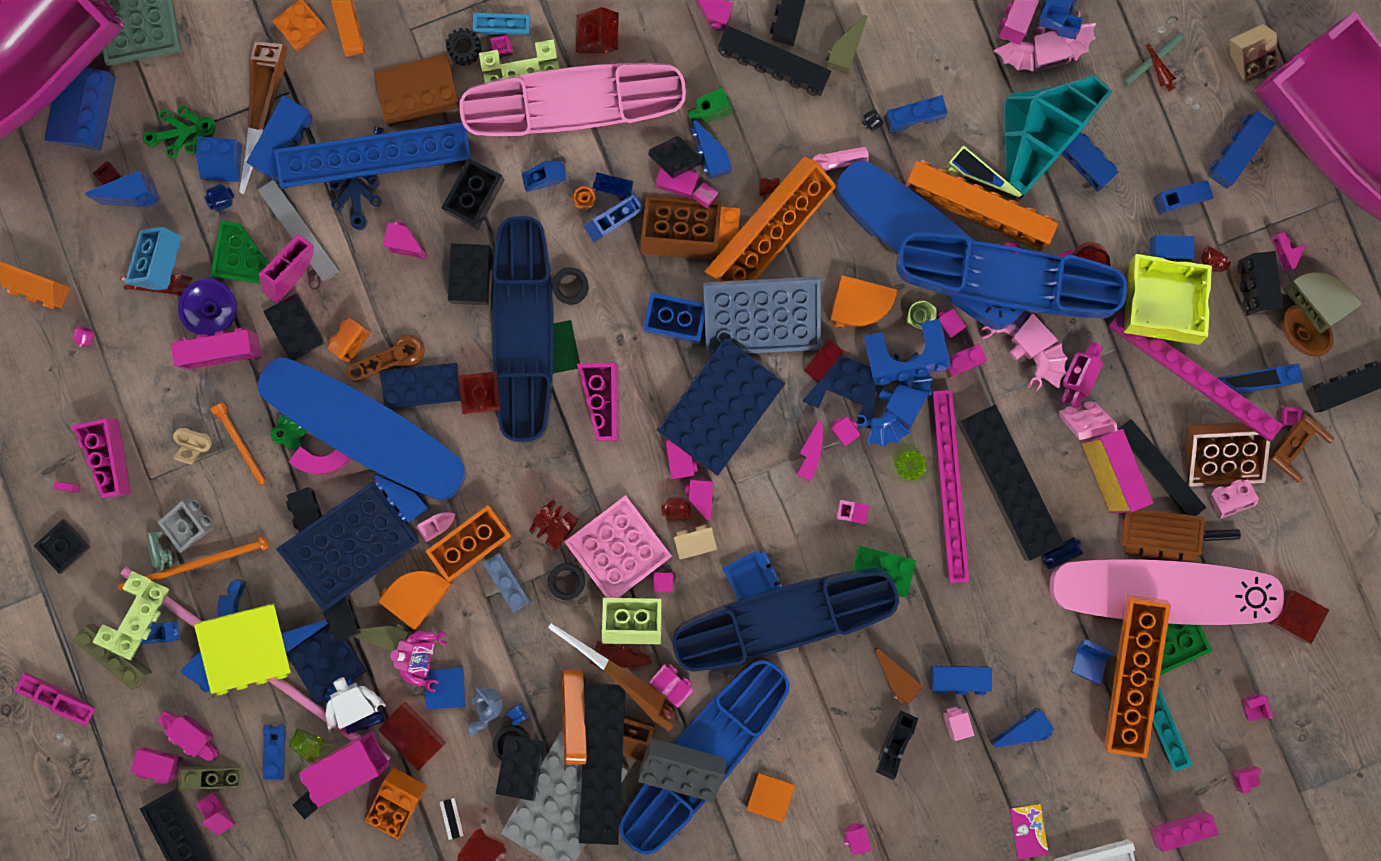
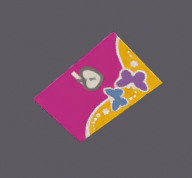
M1041 804L1011 808L1010 812L1018 859L1049 855Z

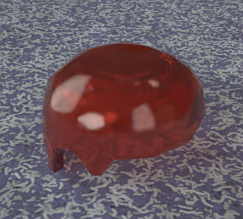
M1210 246L1205 248L1201 256L1202 264L1212 266V272L1221 273L1227 270L1231 264V261L1227 262L1228 257Z

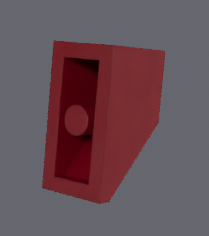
M829 339L803 371L818 383L844 351Z

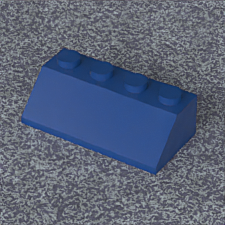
M283 95L246 163L257 172L278 181L274 150L299 145L303 140L305 129L309 128L312 123V114Z

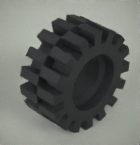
M459 28V31L453 30L454 34H449V39H446V49L450 58L456 64L461 63L462 66H466L465 63L471 65V61L476 62L480 51L482 52L478 36L472 30L470 32L468 28H465V30ZM462 40H466L471 44V48L467 53L457 51V44Z

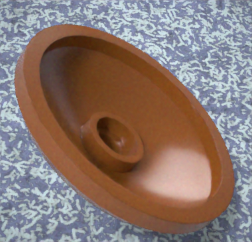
M1297 305L1291 306L1284 312L1282 316V329L1286 339L1296 350L1313 357L1323 356L1331 350L1334 341L1331 327L1320 334Z

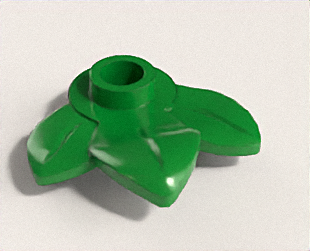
M281 415L277 426L271 430L270 436L274 443L284 444L287 448L295 450L303 447L300 437L307 431L286 416ZM281 431L284 433V436L278 437L276 434Z

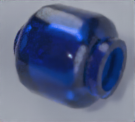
M223 184L207 189L204 196L209 209L216 212L231 207L233 204L232 199L235 198L231 188H226Z

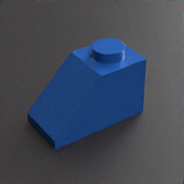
M545 161L522 173L526 192L555 186L567 180L563 161Z

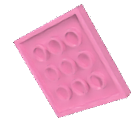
M626 495L565 541V544L606 598H619L672 557Z

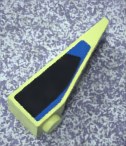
M964 145L946 166L948 172L953 177H962L966 182L980 185L986 190L996 192L1014 201L1022 195Z

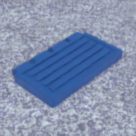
M756 550L722 567L738 600L783 586L782 583L776 586L773 584L780 580L774 567L765 568V565L771 563L766 551L758 554Z

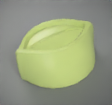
M927 301L915 302L909 308L907 324L922 329V322L937 318V308Z

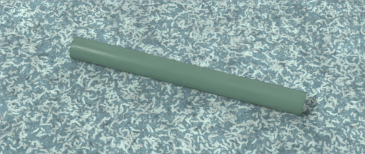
M1179 33L1127 76L1123 83L1126 86L1130 85L1184 40V34Z

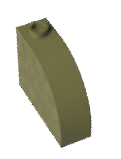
M1314 272L1304 274L1284 288L1286 293L1320 334L1362 305L1358 297L1354 295L1347 285L1334 276L1325 273Z

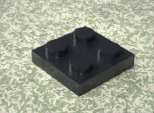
M679 136L649 149L648 153L672 179L701 165L702 158Z
M62 519L34 545L58 574L65 572L91 548L66 519Z

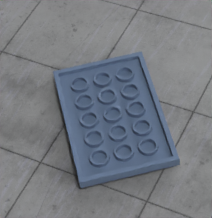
M820 276L703 282L706 356L712 355L724 338L730 340L745 353L821 350Z

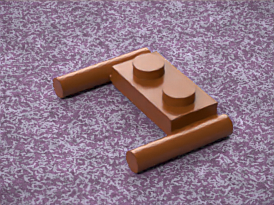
M1307 414L1301 417L1300 422L1297 421L1273 450L1275 453L1269 457V460L1297 483L1303 477L1291 468L1289 464L1292 463L1315 432L1328 443L1334 441V437Z

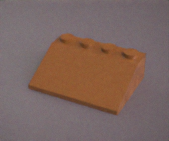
M448 53L375 71L379 102L384 121L388 126L460 108V99Z
M646 195L641 234V254L715 260L718 249L721 201H713L706 208L695 199Z
M1242 422L1187 425L1185 452L1188 486L1231 485L1232 482L1240 479L1242 481L1249 479L1251 484L1265 483L1270 442Z

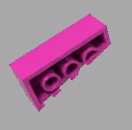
M616 363L577 364L596 440L600 442H620L619 365Z
M105 418L71 426L72 431L77 435L79 447L84 451L85 461L93 472L92 477L101 497L116 498L130 495L131 490L118 419Z

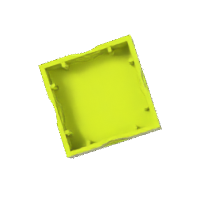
M1135 254L1128 264L1124 333L1200 345L1208 337V297L1211 291L1212 266L1191 262H1173L1164 258Z

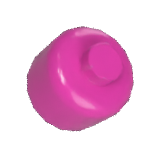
M77 326L72 339L80 347L89 346L95 333L88 327Z

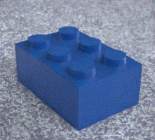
M651 292L643 332L700 344L705 321L704 303Z

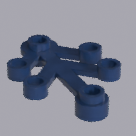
M376 176L362 177L371 188L379 187L380 181ZM359 177L351 179V184L339 198L332 200L331 206L336 211L342 210L345 202L352 195L354 216L351 218V225L356 230H363L367 226V219L362 215L360 194L368 199L373 207L380 206L382 200L378 195L372 194L361 185ZM347 179L330 182L331 190L334 192L341 191L342 185ZM376 179L377 183L371 185V180ZM335 183H339L337 189H333ZM374 198H378V202L376 204L372 203V200ZM339 201L341 204L336 208L335 203ZM357 218L361 219L360 224H355Z

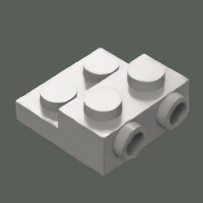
M192 498L182 500L158 521V524L180 553L186 551L192 544L202 539L213 529L211 518L202 513L200 503Z

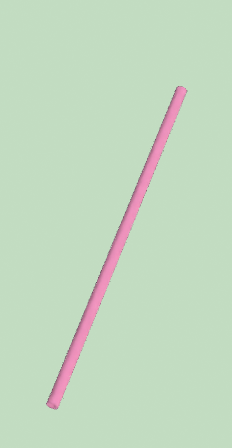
M125 567L120 575L128 580L132 570ZM168 596L165 598L162 605L192 627H194L195 623L202 622ZM276 677L268 679L270 683L327 723L325 717L326 710L285 680H276ZM345 726L338 731L351 741L361 736L349 726ZM384 752V754H385V756H386V758H387V760H388V762H389V760L391 759V756H389L388 754H386V753Z

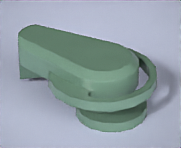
M162 531L147 533L152 565L158 572L163 571L164 563L167 568H172L170 550H162L158 538H162Z

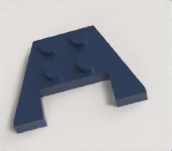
M841 355L803 400L804 403L819 408L827 390L862 404L859 415H864L867 419L871 420L874 418L876 385L873 380L871 367ZM857 419L856 424H863L865 419Z

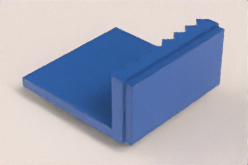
M1085 639L1078 645L1071 672L1100 685L1107 659L1113 656V651Z

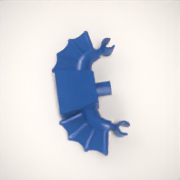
M915 352L908 360V362L917 359L919 357L918 353ZM894 353V356L897 359V361L901 362L900 356L897 353ZM929 373L925 376L916 375L901 381V384L897 386L894 393L883 388L878 398L888 402L882 417L869 420L864 415L857 416L858 419H865L863 424H857L860 428H866L868 425H871L866 442L867 445L879 444L885 447L886 444L891 442L899 443L903 436L911 434L910 428L927 396L932 394L930 384L933 378Z

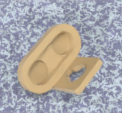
M188 428L177 429L173 434V439L182 447L175 454L174 460L193 464L201 452H206L211 447L210 437L205 433L194 432ZM191 451L192 457L184 458L181 456L183 453Z

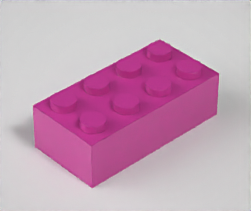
M236 328L231 333L218 331L215 332L214 336L201 334L197 335L196 339L191 340L189 338L176 339L177 342L170 343L173 365L185 370L262 357L258 334L251 332V330H246V328Z

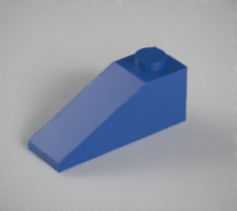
M633 194L583 227L592 241L595 242L644 211V208L636 195Z
M1036 708L991 740L990 743L994 747H1003L1039 741L1041 739L1045 740L1052 735L1051 732L1055 729L1043 712Z

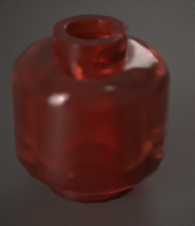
M670 497L662 505V515L666 517L668 522H684L691 515L690 502H687L684 497Z

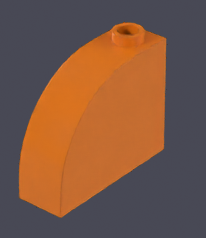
M842 275L829 322L833 323L832 326L837 328H844V326L863 328L873 325L881 320L891 309L898 290Z
M433 571L411 572L398 578L389 588L385 587L379 595L381 599L378 602L412 629L417 630L454 583H448L443 575Z

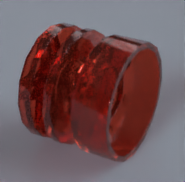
M552 499L537 513L529 532L534 534L538 528L541 529L536 537L540 539L546 533L548 537L545 544L556 551L573 530L579 518L571 512H567L563 517L560 516L563 506L560 505L554 511L553 508L557 502Z

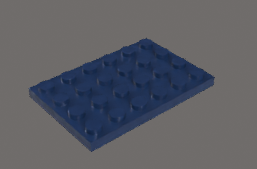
M724 338L656 431L718 476L785 383L730 340Z
M372 481L276 548V551L321 610L325 612L419 544L420 541L401 519L395 508L388 502L375 482Z

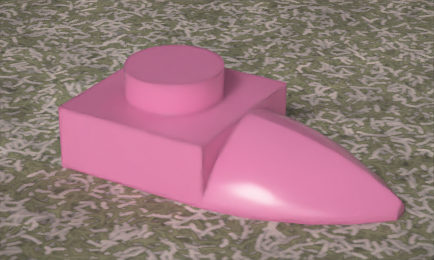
M439 513L418 524L416 527L424 541L428 542L446 531L452 524L455 513Z

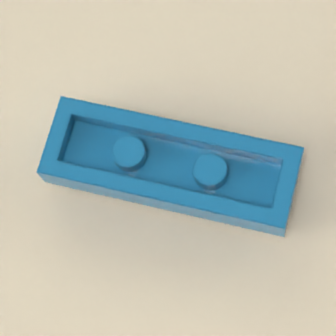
M473 13V32L475 34L530 36L531 17L526 14Z

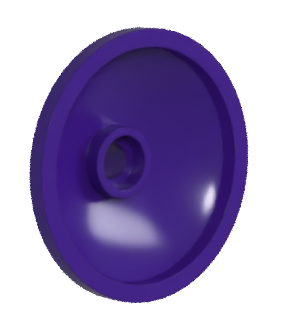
M203 279L192 283L184 290L179 300L178 312L183 325L189 331L197 335L207 334L208 336H214L215 332L225 331L231 326L236 316L237 303L234 294L225 284L217 280ZM210 307H214V312H209Z

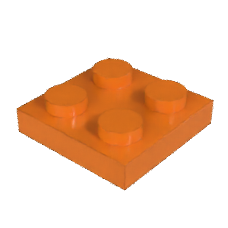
M304 0L296 1L272 21L297 52L326 29Z

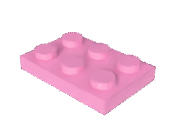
M1096 401L1085 402L1079 408L1069 406L1059 411L1060 419L1079 440L1117 430V423Z

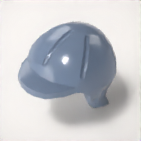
M474 688L477 693L473 697L471 704L476 703V710L480 718L469 725L468 735L475 736L477 731L484 729L489 721L499 716L503 708V700L500 693L493 688Z

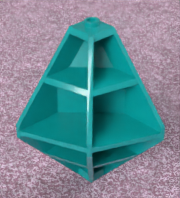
M1096 75L1052 88L1011 93L1005 100L1006 181L1022 194L1019 197L1020 199L1081 132L1113 92Z

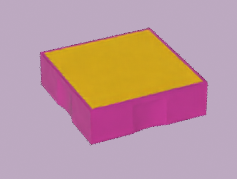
M1123 429L1097 435L1081 442L1109 513L1133 512L1154 504Z

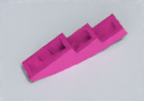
M26 672L23 673L14 690L31 698L33 702L49 708V711L84 726H87L96 709L76 696Z

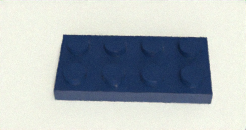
M458 363L381 371L384 406L389 409L461 401Z

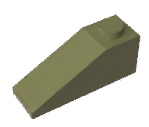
M864 15L834 44L832 50L828 49L825 58L828 61L827 68L848 74L868 16Z
M397 623L396 625L361 628V633L352 637L393 651L397 650L399 642L406 640L412 631L407 630L408 626Z

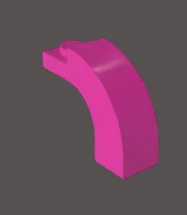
M299 447L289 463L307 473L330 474L344 468L352 459L337 450L327 456L319 457L305 447Z

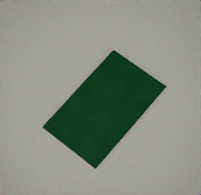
M572 321L554 323L553 374L578 369L577 364H580Z

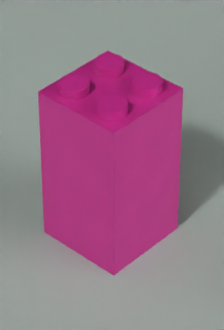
M370 731L313 761L299 774L302 784L310 792L312 802L316 803L317 807H320L379 776L390 763L373 732Z

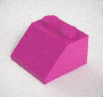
M394 221V224H387L383 246L392 253L428 259V255L415 235L409 230V227L405 226V223Z

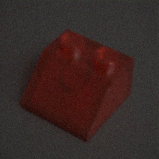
M600 7L577 15L576 52L605 54L618 50L619 13Z
M497 371L459 376L462 414L473 415L501 410Z

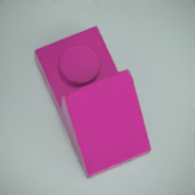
M1285 231L1270 237L1284 272L1295 269L1306 244L1292 249L1291 240Z
M215 792L196 803L206 819L202 824L216 835H220L235 825Z

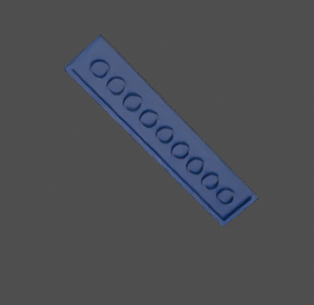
M462 122L274 150L281 189L466 162L468 158L471 159L467 130Z

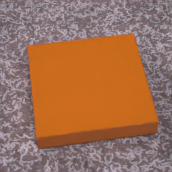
M758 772L746 810L783 823L795 784Z

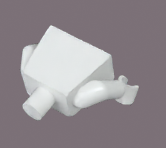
M340 678L333 682L337 692L330 695L331 700L328 701L325 717L328 731L332 733L331 729L337 727L339 731L341 728L374 713V710L378 712L377 707L379 705L384 707L386 705L382 698L378 697L375 692L367 687L358 686L356 683L348 686L345 678Z

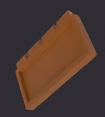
M1141 509L1124 513L1121 546H1125L1124 554L1138 556L1139 548H1141L1142 556L1158 558L1159 551H1162V559L1178 561L1179 553H1182V561L1196 563L1197 555H1202L1205 517Z

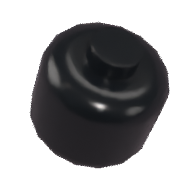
M873 109L864 114V122L862 123L866 129L869 128L871 131H875L883 125L877 110Z

